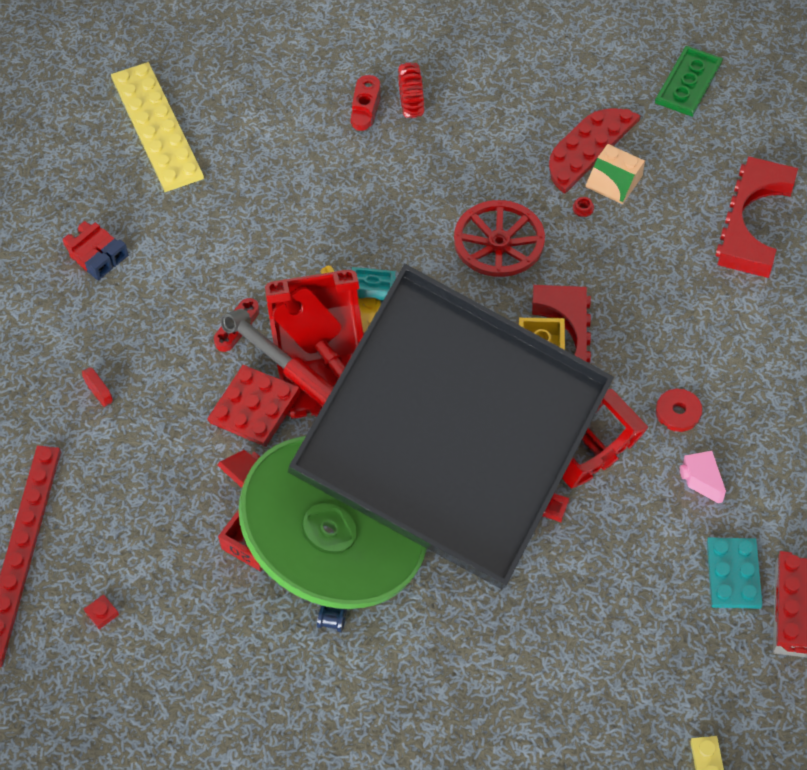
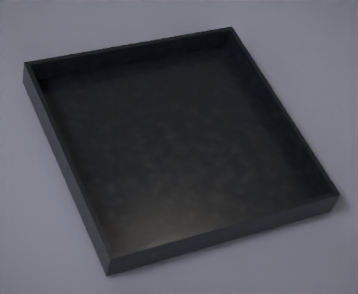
M404 263L291 461L288 473L492 585L503 589L507 586L614 376Z

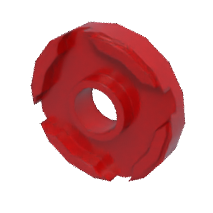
M672 389L663 393L658 399L656 416L661 424L668 426V429L684 432L691 430L699 423L702 416V405L693 393L685 389ZM679 406L682 407L685 410V412L682 414H677L673 411V408Z

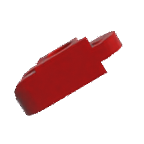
M373 75L361 76L356 82L350 120L353 128L358 131H364L373 125L381 99L380 81ZM367 83H371V84H372V86H370V87H366L365 85H366Z

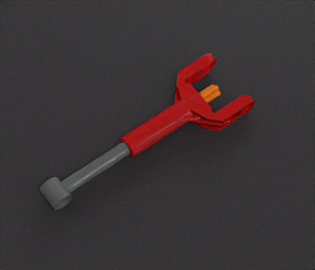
M238 309L221 317V326L225 332L233 333L238 331L281 366L284 369V376L323 407L334 388L333 385L298 357L292 359L250 324V315L246 310Z

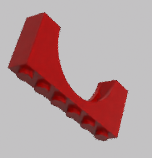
M748 156L746 165L742 164L739 176L742 177V180L737 179L734 192L738 194L737 196L733 195L729 208H733V211H728L725 220L728 228L723 227L720 240L724 241L723 245L718 244L715 256L719 257L718 266L769 278L777 249L761 243L751 235L744 224L742 212L750 203L762 197L772 195L791 197L798 168Z
M533 285L532 315L546 318H563L565 329L571 335L575 344V356L590 363L591 351H587V346H590L591 332H587V327H590L591 314H587V309H590L591 296H587V287Z

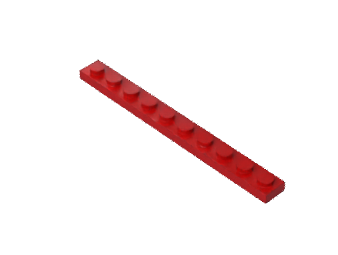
M38 445L36 447L1 570L0 667L3 666L59 462L61 450L58 447Z

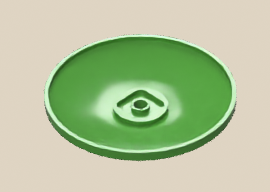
M306 436L284 441L266 451L252 466L242 486L239 498V520L242 534L249 550L272 579L291 593L305 600L339 609L365 608L380 604L396 596L411 582L424 560L427 548L288 473L289 465ZM323 526L332 528L334 533L326 532Z

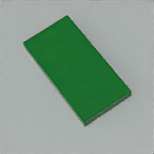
M685 46L658 93L655 104L693 117L720 68L723 58Z

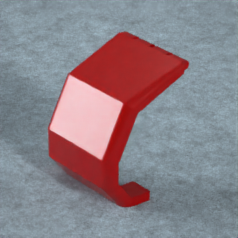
M341 270L269 282L265 286L273 343L292 359L295 357L301 359L331 385L335 386L338 379L331 369L326 368L318 352L313 354L306 353L276 322L273 317V310L283 302L288 312H298L302 304L296 301L291 294L300 287L310 289L341 324L340 333L329 341L328 344L335 353L341 356V361L346 367L364 335L357 294L359 281L356 272L353 270ZM277 364L279 379L295 385L284 376V369ZM300 389L301 393L287 416L295 419L307 417L306 413H311V416L318 415L322 406L317 403L316 409L313 410L311 403L314 399Z

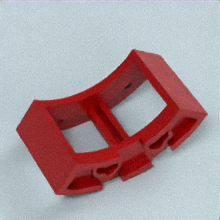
M613 389L607 390L597 411L605 405L626 428L608 447L589 428L587 429L582 441L596 456L582 464H579L572 458L562 477L571 489L590 481L593 478L592 474L597 473L601 468L606 470L619 460L617 455L622 453L627 447L630 449L648 429V426Z

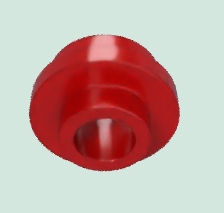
M579 197L573 204V212L580 217L590 216L594 211V204L588 197Z

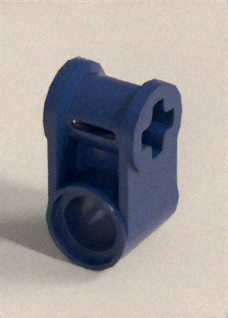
M322 605L318 614L317 628L328 627L337 629V632L342 633L347 609Z

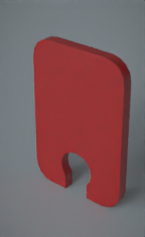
M300 287L291 295L296 301L301 302V309L296 313H290L287 311L286 305L281 302L274 308L273 317L306 353L313 354L317 352L315 346L318 342L322 340L329 342L340 333L341 324L310 289Z

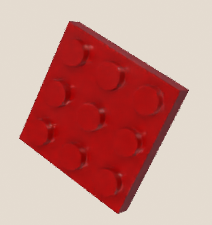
M242 365L207 420L217 427L267 447L299 397L301 390L293 384Z

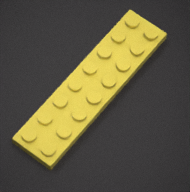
M149 62L111 74L114 85L164 192L204 179L203 173Z

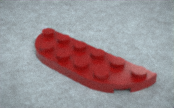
M610 108L595 111L585 117L555 146L550 155L549 171L555 186L566 194L595 165L598 156L606 145L614 146L640 121V115L629 109Z

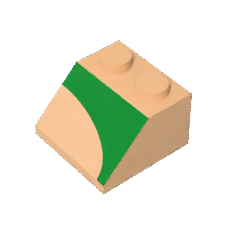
M607 144L596 160L586 183V188L623 204L642 178L645 160Z

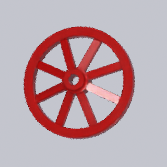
M492 200L479 203L468 209L460 217L454 230V246L459 258L472 270L487 276L508 277L522 273L539 260L544 249L545 232L541 221L531 210L512 201ZM489 211H497L496 230L492 231L478 215ZM503 211L521 216L508 231L503 230ZM472 220L488 238L464 234V228ZM527 222L531 224L536 233V236L510 239ZM462 241L487 247L470 255ZM536 243L534 250L528 257L512 248V246ZM492 252L496 253L495 266L478 261ZM505 252L520 262L509 266H502V253Z

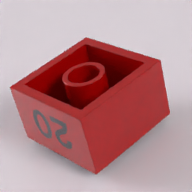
M238 509L218 535L221 549L261 572L263 568L253 557L242 534Z

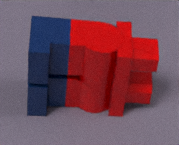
M84 221L77 228L79 236L74 237L72 234H68L63 238V244L68 250L70 258L98 281L112 270V266L116 267L129 256L126 243L120 239L116 240L105 229L100 228V225L96 222L91 225ZM120 253L119 257L115 259L114 256ZM104 266V269L99 272L98 269Z

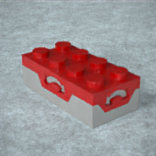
M780 551L775 562L773 653L807 658V559L792 555V552Z

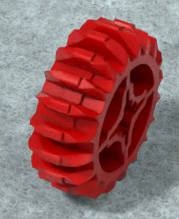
M411 62L400 64L398 80L402 112L405 118H417L424 113L420 67L417 63Z

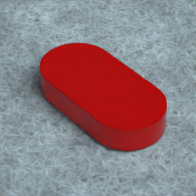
M91 367L83 370L82 376L86 385L101 405L105 407L111 404L113 401L112 395L95 370Z

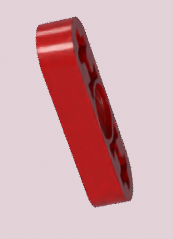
M246 298L239 303L235 310L249 309L247 312L250 315V324H252L259 315V305L255 299ZM221 326L214 335L215 347L219 351L227 352L236 345L243 335L238 331L228 335ZM228 337V342H227V341H224L223 343L220 342L221 339H222V340H225V339Z

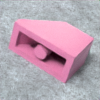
M707 451L685 455L683 464L680 465V474L682 479H686L688 487L717 503H722L726 490L713 452Z

